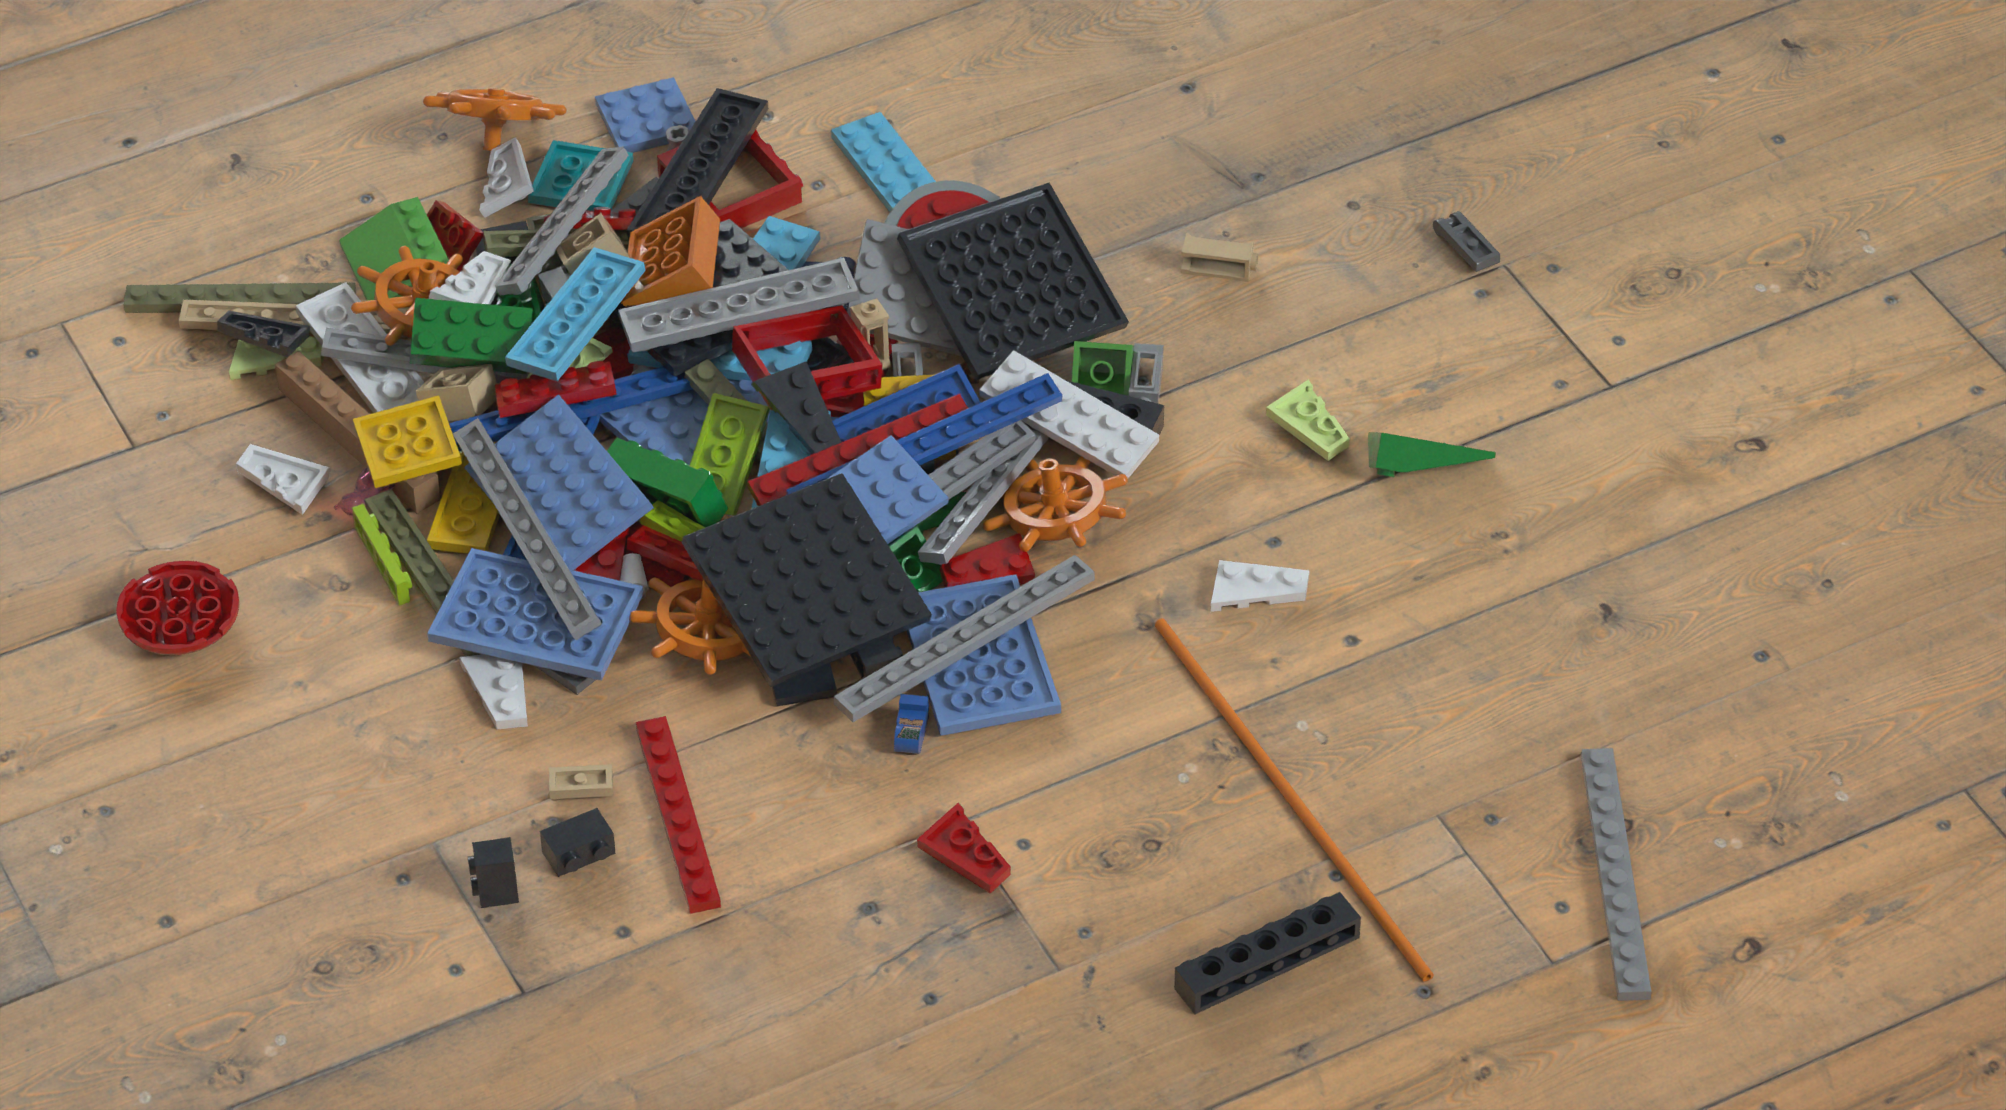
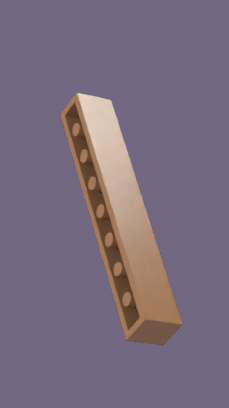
M300 351L276 363L275 369L279 390L368 469L353 419L369 415V413ZM435 472L386 485L416 514L441 500L438 475Z

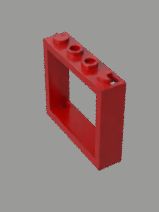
M757 130L754 131L745 148L779 185L720 210L712 202L709 204L710 208L720 218V222L730 219L740 228L802 203L801 188L803 187V182L801 178L788 168L784 159H780L774 153L769 143H765L760 138ZM679 147L657 155L659 178Z
M843 305L733 326L732 351L752 382L771 375L756 351L789 345L798 341L804 342L836 335L854 363L811 371L823 400L881 388L883 364ZM836 313H838V317H837V318H836L834 315H831V314H836ZM761 394V396H762L763 399L765 400L766 404H767V405L770 404V403L767 401V399Z

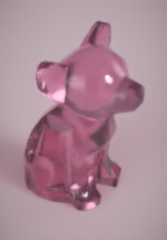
M366 466L356 480L354 492L344 495L340 502L334 506V509L341 508L344 513L353 516L352 507L361 504L365 505L364 499L377 495L380 491L395 488V483L375 488L368 466Z

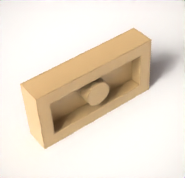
M612 764L550 767V799L613 796Z

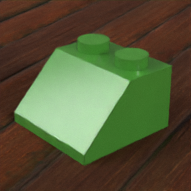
M1074 341L1072 382L1129 396L1134 345Z

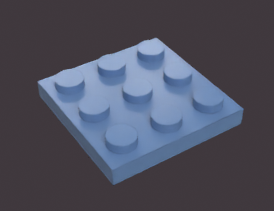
M674 77L595 96L596 106L615 147L624 146L627 152L634 153L669 144L666 138L667 129L672 126L681 125L687 127L690 131L695 123V119Z
M892 435L829 477L831 478L843 473L887 544L948 503V496Z

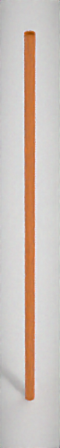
M1164 618L1155 622L1156 629L1422 981L1431 980L1434 976L1433 972Z

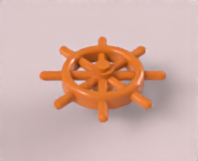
M488 88V90L459 89L453 90L450 93L441 91L436 96H426L423 99V103L427 107L447 108V111L453 114L482 118L481 121L485 125L483 150L488 151L501 145L502 126L506 124L507 120H552L555 115L562 116L567 111L564 105L546 104L536 96L508 92L499 88Z
M401 246L399 248V255L402 261L391 265L382 273L366 266H360L357 269L358 275L376 284L374 300L353 303L351 306L352 312L355 314L377 312L380 319L391 328V331L385 337V343L389 346L394 345L402 335L412 338L415 298L429 299L430 291L436 286L440 288L445 284L448 277L459 274L460 272L456 269L463 261L460 254H454L445 264L430 259H413L409 247ZM405 280H410L412 287L405 285L401 282ZM391 290L402 296L388 298L387 293ZM410 307L405 314L398 310L399 308Z
M1080 456L1075 465H1058V461L1055 459H1045L1038 466L1036 461L1032 459L1026 466L1028 473L1014 481L1000 498L1004 500L1006 513L985 520L983 522V529L985 531H992L1010 525L1017 533L1024 536L1019 544L1023 552L1029 551L1036 540L1057 541L1072 538L1076 546L1082 547L1086 544V538L1083 533L1092 528L1102 516L1115 519L1126 517V510L1124 508L1107 505L1105 492L1126 485L1128 478L1125 474H1119L1101 480L1096 473L1087 469L1091 461ZM1091 497V499H1090L1089 502L1080 501V500H1083V499H1086V498ZM1021 503L1031 504V505H1028V506L1019 508V506L1021 505Z
M656 577L651 578L649 581L650 588L662 595L658 601L657 611L634 610L630 613L629 620L633 623L656 624L657 632L663 641L651 650V654L655 658H660L674 650L683 656L703 660L705 673L712 675L716 672V661L734 658L744 652L751 656L736 631L730 628L733 627L704 579L703 581L697 579L688 580L670 587ZM676 607H679V608H681L682 610H684L686 613L672 612V611H673ZM676 625H688V626H686V627H684L683 629L680 630ZM717 635L723 637L722 639H715Z

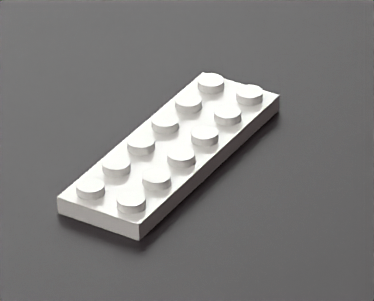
M347 282L296 305V313L305 325L310 326V331L321 345L323 344L326 328L387 336L370 312L360 314L352 312V304L361 302V300ZM332 358L373 413L418 401L416 390L425 383L415 370Z
M1014 350L980 388V397L988 400L1049 373L1063 395L1062 402L1028 416L1021 421L1115 476L1125 474L1129 478L1159 442V434Z

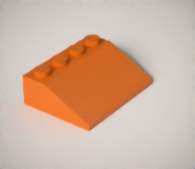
M701 196L630 232L628 255L632 259L644 262L645 272L621 301L624 306L641 305L713 288L720 218Z

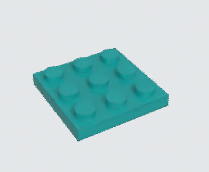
M553 140L532 184L534 192L528 195V203L557 207L599 152L606 148ZM627 152L629 156L622 163L621 169L608 181L607 187L601 190L595 198V202L587 210L594 211L596 207H609L612 210L634 162L633 153Z

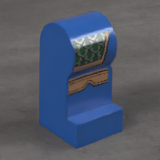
M900 695L894 736V752L920 754L929 719L928 696Z

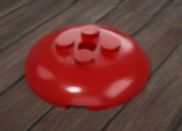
M173 561L149 568L148 574L137 581L133 578L124 587L117 602V619L124 635L136 646L149 652L163 655L189 654L214 644L232 628L240 607L238 590L232 579H227L220 573V569L215 566L197 561Z

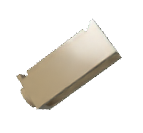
M1186 233L1181 256L1184 257L1181 273L1249 282L1251 270L1256 271L1258 264V254L1253 253L1254 241L1246 244L1198 238Z
M877 298L850 307L851 319L869 345L870 330L874 329V352L883 364L882 370L890 368L888 343L889 315Z

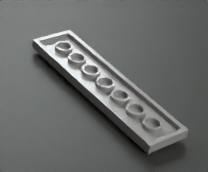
M844 258L632 306L620 309L618 312L633 353L733 330V326L820 310L835 305H844L860 300L859 290Z

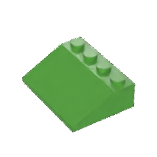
M418 197L390 204L339 240L340 246L367 301L374 300L376 284L358 275L357 269L360 266H366L382 273L391 265L402 261L399 255V248L401 246L409 247L413 259H430L445 264L449 261ZM405 280L401 282L405 285L412 287L410 280ZM391 290L387 293L388 298L402 296Z

